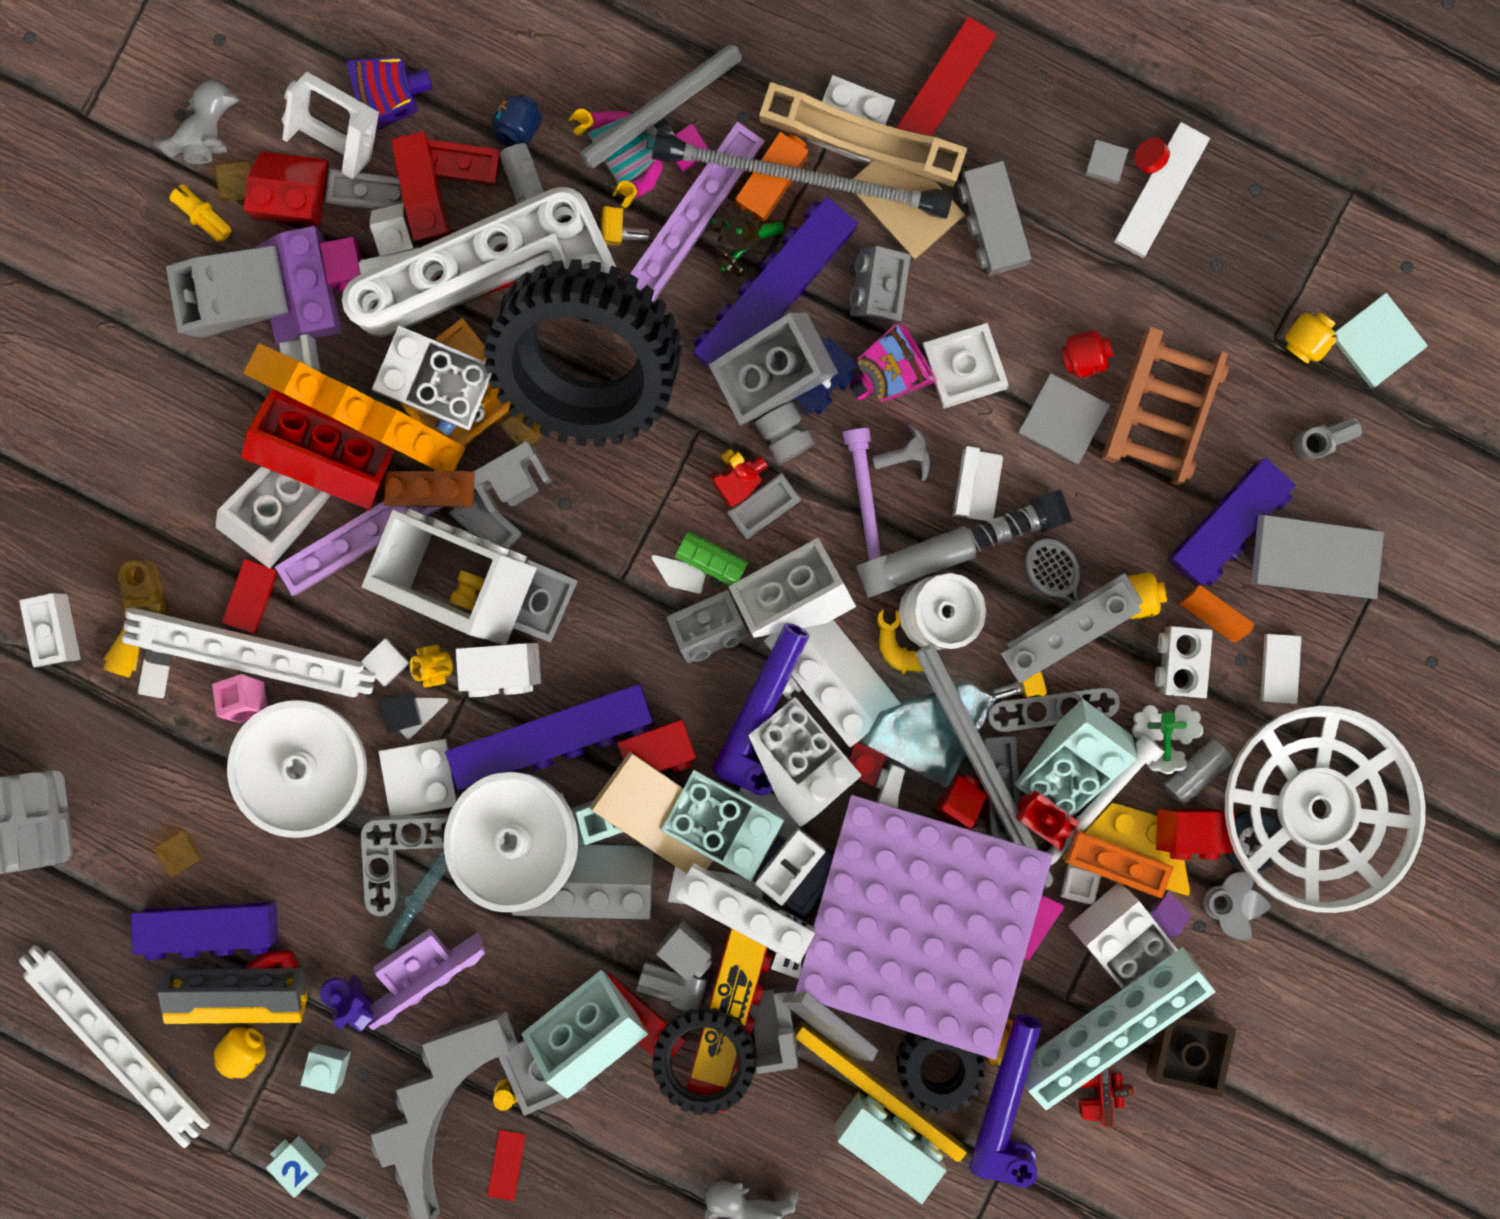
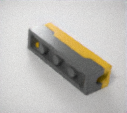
M303 968L166 969L157 992L164 1024L301 1023L308 1000Z

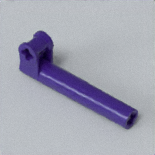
M792 623L784 624L712 767L713 772L721 779L732 782L755 795H767L773 791V788L767 776L766 778L759 776L761 772L765 773L749 738V734L768 720L776 708L810 637V634L802 627Z
M1018 1014L1015 1016L969 1164L970 1171L980 1178L996 1180L1023 1188L1032 1185L1037 1179L1036 1153L1031 1145L1025 1142L1010 1140L1009 1138L1042 1027L1038 1019L1029 1015ZM1017 1171L1020 1172V1178L1017 1177Z

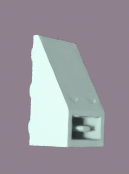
M1082 699L1058 721L1016 781L1015 786L1029 796L1036 790L1073 817L1137 760L1133 735Z
M693 770L661 831L752 881L756 878L788 818L752 798Z

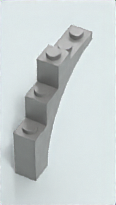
M506 1011L434 1035L423 1043L422 1059L425 1066L431 1070V1073L408 1080L396 1090L397 1106L399 1111L405 1114V1117L381 1125L370 1135L373 1155L379 1159L382 1168L395 1164V1177L397 1183L405 1191L407 1210L412 1219H436L441 1213L434 1189L432 1159L435 1136L443 1111L456 1088L469 1074L484 1063L508 1053L518 1043Z

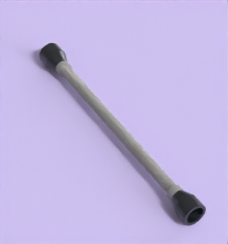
M656 132L652 153L653 160L669 163L681 160L691 162L696 159V161L701 160V162L714 163V165L718 164V166H721V164L723 167L727 165L729 168L731 166L732 169L735 167V169H744V171L757 172V174L761 172L762 175L765 173L767 176L770 174V176L787 178V180L791 178L792 181L795 179L796 182L800 180L801 183L804 181V183L817 184V186L821 185V187L825 186L826 188L830 186V189L834 187L835 190L838 188V190H847V192L851 191V193L855 192L860 195L864 193L866 196L868 194L869 197L872 195V197H881V199L885 198V200L889 199L894 202L897 200L899 203L901 201L902 203L906 202L910 207L918 208L929 216L947 219L951 207L952 192L940 189L919 191L912 189V191L908 192L907 190L903 191V189L899 190V188L895 189L890 186L886 188L885 185L882 187L881 184L878 186V184H869V182L856 181V179L852 181L851 178L848 180L846 177L845 179L844 177L839 178V176L822 174V172L818 174L817 171L814 173L812 170L809 172V170L792 168V166L788 167L785 165L784 167L783 164L779 166L778 163L775 165V163H766V161L762 162V160L758 161L753 158L749 160V157L745 159L744 156L741 158L739 155L736 157V155L723 154V152L719 153V151L715 152L714 150L710 152V149L707 151L705 148L703 150L700 147L697 149V147H694V144L686 143L672 134Z

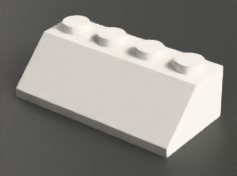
M834 620L825 624L805 627L803 629L810 634V637L791 676L845 743L852 747L878 726L901 703ZM780 633L771 634L763 640L771 650Z

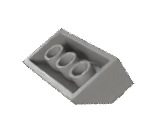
M578 845L573 870L560 891L540 906L525 911L512 912V915L650 920L652 915L654 852L646 846Z

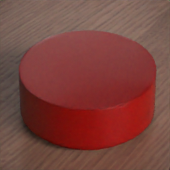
M1150 138L1139 145L1134 155V161L1144 173L1152 174L1158 172L1167 164L1170 158V149L1160 138Z

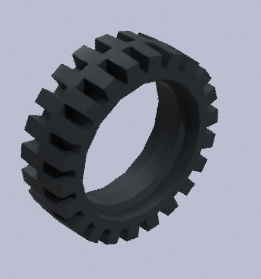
M700 1007L695 1010L690 1009L673 1018L658 1037L652 1061L656 1084L658 1083L660 1086V1092L663 1096L666 1095L669 1098V1102L673 1106L677 1104L681 1107L680 1110L687 1113L688 1111H693L694 1115L702 1116L703 1113L714 1115L718 1111L722 1110L724 1112L730 1109L747 1092L755 1073L756 1052L750 1033L730 1013H723L721 1009L717 1008L707 1009V1007ZM699 1027L713 1028L727 1035L734 1044L739 1059L737 1073L732 1082L721 1091L711 1094L694 1093L683 1087L674 1076L671 1066L672 1048L677 1039L688 1030Z

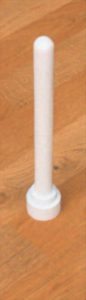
M1143 734L1135 743L1137 746L1135 748L1137 760L1106 786L1078 816L1076 820L1080 824L1076 829L1084 832L1145 763L1149 765L1152 760L1156 762L1165 751L1150 737ZM1075 829L1066 839L1062 851L1053 845L1047 851V853L1053 854L1051 865L1055 864L1069 848Z

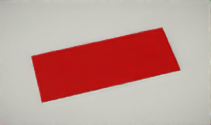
M499 1130L488 1197L514 1201L526 1134Z

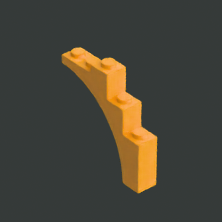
M258 343L243 374L436 471H454L466 449L465 446L423 425L406 414Z

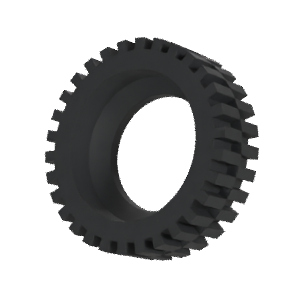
M572 259L568 269H565L562 260L553 261L549 272L544 264L537 266L534 269L533 275L527 271L520 276L518 284L514 282L509 287L507 294L504 295L486 339L487 344L484 349V358H487L484 365L486 373H492L489 379L492 389L500 388L497 398L502 404L511 401L508 411L514 417L520 413L525 414L523 424L531 428L535 423L541 425L540 434L548 437L552 430L559 433L557 441L567 443L569 436L576 437V445L586 446L588 438L593 439L595 447L604 446L607 437H610L613 445L620 444L623 441L624 434L632 440L638 437L640 428L644 432L652 427L653 420L657 422L661 418L663 410L667 408L682 353V345H679L680 332L679 329H674L676 320L673 314L664 315L667 305L662 298L652 302L654 294L652 288L648 285L641 291L636 288L639 278L630 274L626 281L618 278L621 269L612 265L609 274L601 272V262L591 261L589 269H582V259ZM557 317H577L597 322L613 330L627 341L637 354V361L626 374L611 381L587 382L573 378L558 370L543 354L537 337L538 324L541 321Z

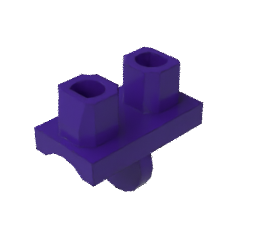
M353 975L350 978L349 984L346 980L336 977L328 979L323 983L320 997L326 1006L332 1008L333 1024L342 1029L348 1023L361 1032L374 1017V1012L370 1010L372 998L363 992L362 980Z

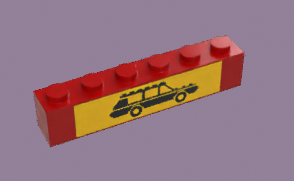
M730 928L708 1009L717 1008L721 1009L723 1013H730L734 1016V1019L738 1022L740 1021L745 1026V1030L751 1035L755 1019L750 1018L749 1014L752 1004L757 1006L760 1004L764 986L758 984L761 971L768 973L773 953L767 951L768 947ZM703 1027L687 1089L694 1093L711 1094L721 1091L731 1083L734 1070L737 1071L739 1059L736 1048L727 1035L716 1029Z

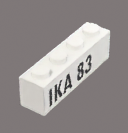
M695 863L691 866L675 897L797 964L801 962L815 935L816 929L812 925Z

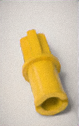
M185 184L178 186L182 191L181 193L175 188L170 195V201L175 203L190 217V223L199 225L216 242H224L232 232L231 227L212 211L211 204L201 201Z

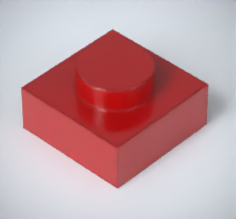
M857 742L853 745L848 760L862 775L857 780L874 786L887 755Z

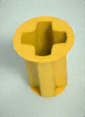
M503 1079L498 1082L494 1089L493 1103L499 1110H508L517 1102L509 1080Z

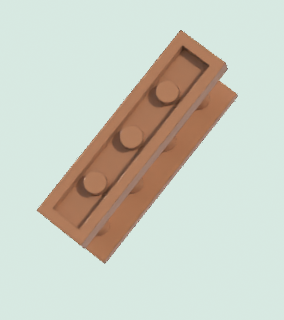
M1150 327L1143 333L1101 460L1115 463L1121 457L1125 458L1128 455L1174 471L1171 484L1179 485L1184 483L1185 479L1190 480L1194 473L1196 460H1193V456L1218 383L1222 384L1228 374L1229 364L1225 362L1229 353L1222 351L1215 355L1212 362L1166 347L1165 342L1161 341L1164 331ZM1161 359L1207 375L1201 394L1155 379L1154 374L1150 373L1153 361L1158 362ZM1150 391L1196 407L1191 425L1188 426L1144 411L1143 406L1139 405L1142 393L1147 394ZM1140 423L1185 439L1180 457L1176 458L1133 443L1132 438L1128 437L1131 426H1136Z

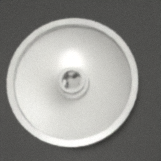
M306 700L276 703L254 714L237 733L230 748L227 763L229 787L242 813L259 828L278 836L290 838L313 836L339 824L358 803L367 775L365 750L354 727L334 709Z
M497 773L475 782L462 793L454 804L448 816L444 832L445 860L458 888L476 904L498 912L525 911L540 906L551 899L568 880L578 851L576 822L564 797L546 781L525 773Z

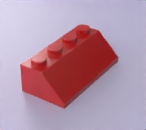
M271 388L247 430L241 458L371 510L386 478V471H389L397 450Z

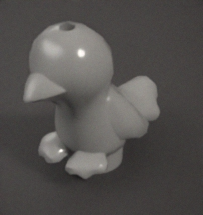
M216 80L204 81L194 90L193 96L189 100L190 106L187 107L188 111H195V114L187 118L173 136L169 138H155L152 141L155 148L164 152L170 158L182 152L184 153V160L188 163L206 164L211 162L212 153L222 154L227 152L226 145L222 144V141L218 139L217 123L222 114L230 106L237 103L239 99L236 95L229 93L227 87Z
M729 1181L713 1183L706 1192L705 1202L707 1209L705 1211V1219L719 1217L731 1219H782L783 1216L796 1210L799 1196L796 1189H791L782 1200L778 1201L746 1199L744 1195L748 1193L749 1188H743L742 1183H732Z

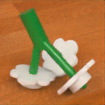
M1152 705L1145 706L1142 712L1135 713L1133 719L1136 724L1132 728V734L1136 739L1146 734L1154 742L1155 740H1163V747L1161 748L1165 752L1156 762L1152 760L1148 765L1149 769L1160 771L1164 774H1172L1175 771L1184 770L1187 767V762L1184 759L1185 754L1182 751H1175L1171 747V739L1180 740L1183 744H1189L1192 742V738H1199L1203 734V726L1199 723L1201 720L1200 713L1191 711L1187 705H1179L1175 709V713L1164 712L1163 714H1158L1157 708Z

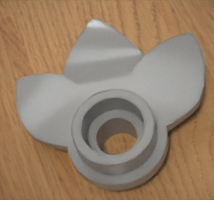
M1247 872L1232 873L1225 879L1222 885L1209 888L1202 900L1205 912L1210 917L1218 920L1221 930L1229 937L1238 940H1250L1252 938V930L1249 920L1261 916L1271 908L1269 902L1261 894L1251 890L1254 880ZM1222 896L1224 898V905L1216 908L1214 900Z

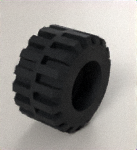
M910 1032L905 1035L906 1041L900 1043L898 1047L899 1056H896L897 1073L905 1094L909 1095L910 1100L915 1105L920 1104L922 1110L927 1112L930 1109H935L936 1114H944V1109H950L951 1113L958 1112L957 1106L963 1104L966 1108L970 1105L971 1101L969 1098L972 1095L977 1098L980 1093L978 1086L979 1084H984L985 1079L983 1074L985 1062L981 1055ZM939 1049H946L956 1053L959 1057L960 1065L953 1078L943 1083H933L922 1077L920 1067L924 1058L929 1053Z

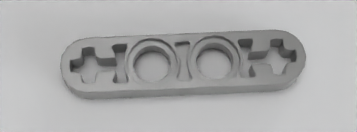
M1098 687L1046 694L1045 696L997 701L989 707L986 718L988 724L993 729L1001 732L1056 725L1064 716L1060 709L1061 703L1068 697L1074 698L1079 703L1084 699L1083 695L1088 694L1087 701L1100 700V694L1104 693L1105 698H1110L1112 704L1106 706V712H1102L1100 707L1095 708L1108 718L1117 713L1120 707V700L1116 692L1109 688ZM1034 702L1042 703L1045 708L1044 718L1037 722L1030 720L1027 715L1028 706ZM1021 703L1020 715L1024 722L1023 724H1018L1019 718L1017 717L1006 719V725L1001 726L1000 721L994 720V714L999 713V707L1003 706L1006 712H1016L1015 704Z

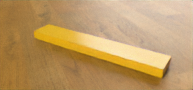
M804 1021L799 1023L795 1029V1036L798 1041L953 1160L960 1162L967 1153L963 1143Z

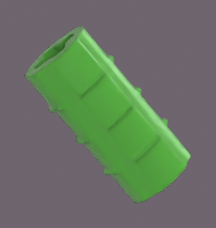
M689 530L675 555L676 558L687 563L689 566H693L703 571L704 574H708L718 579L719 582L722 581L730 586L740 580L749 562L735 555V552L731 553L720 547V545H716L706 540L705 537H701Z

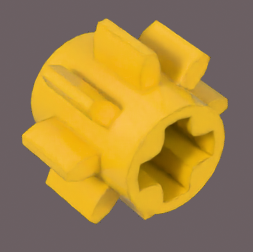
M439 645L417 648L418 656H413L410 660V672L414 680L423 681L424 688L446 684L445 676H449L453 669L452 659L448 652H440Z

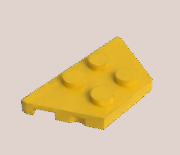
M1110 802L1084 830L1087 834L1174 866L1166 890L1189 896L1190 888L1185 860L1170 859L1169 852L1156 850L1157 815ZM1068 849L1061 856V858L1065 859Z

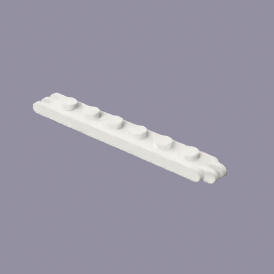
M137 608L126 609L125 617L130 620L124 622L123 629L127 632L122 634V642L128 645L349 697L358 696V692L371 694L374 686L369 682L375 681L376 673L363 669L364 664L360 661Z
M37 945L32 946L29 949V954L36 962L26 954L19 959V963L26 970L23 974L24 979L183 1148H186L191 1143V1139L184 1130L192 1138H197L201 1134V1130L194 1121L201 1128L206 1129L211 1124L210 1119L54 952L48 950L45 953Z

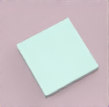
M1387 293L1380 296L1335 331L1338 336L1336 345L1371 389L1379 385L1428 346Z

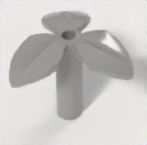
M910 423L906 426L912 432L914 438L904 448L873 456V463L876 469H880L912 459L919 461L922 469L920 481H925L930 468V458L926 451V442L920 430Z

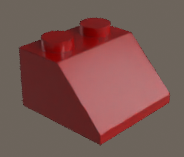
M261 151L247 177L243 211L256 220L320 228L329 161L326 159Z

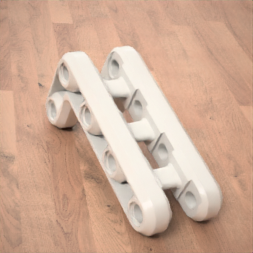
M558 187L358 275L345 287L342 304L344 312L349 319L359 325L364 331L373 336L385 337L395 334L398 325L404 328L411 327L520 278L527 271L531 273L535 267L542 264L546 266L552 264L553 261L562 260L565 269H568L572 259H582V269H589L591 261L601 262L600 271L608 274L611 265L614 267L616 265L586 200L579 192L572 188ZM564 219H570L568 222L560 223ZM501 247H506L505 250L497 252ZM439 275H442V277H441L440 279L434 281V280L436 279V277H438Z

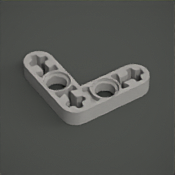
M449 814L376 816L366 822L361 831L364 901L367 910L375 916L388 915L397 903L398 888L395 850L444 848V834L442 832H433L431 840L426 839L428 835L427 823L432 824L430 830H439L443 823H447ZM409 823L416 824L421 829V837L414 841L408 840L403 835V826ZM393 824H397L395 833L397 841L392 840L394 834H385L380 841L376 840L375 835L369 834L375 825L379 826L380 831L388 832L393 829ZM375 858L386 860L389 865L388 872L382 875L374 873L370 867L371 861ZM390 881V884L385 883L383 886L384 898H390V900L382 907L379 901L373 900V898H376L379 892V883Z

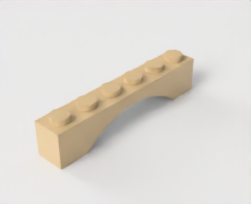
M772 82L769 84L759 115L760 123L954 187L967 151L966 147L937 137L908 132L861 118L832 107L802 92Z

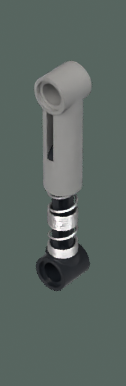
M1060 489L1031 500L1029 506L1018 509L1016 514H1005L1004 517L993 518V520H988L984 526L977 524L973 530L966 529L965 526L956 528L889 555L887 554L857 565L856 568L867 598H870L915 579L976 558V550L981 552L983 547L991 544L994 547V543L1000 545L1012 540V536L1018 534L1022 536V533L1028 530L1031 532L1039 530L1042 533L1072 522L1073 519Z

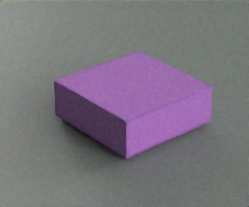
M1169 890L1164 892L1162 899L1158 898L1149 912L1170 939L1181 933L1191 917L1187 909Z

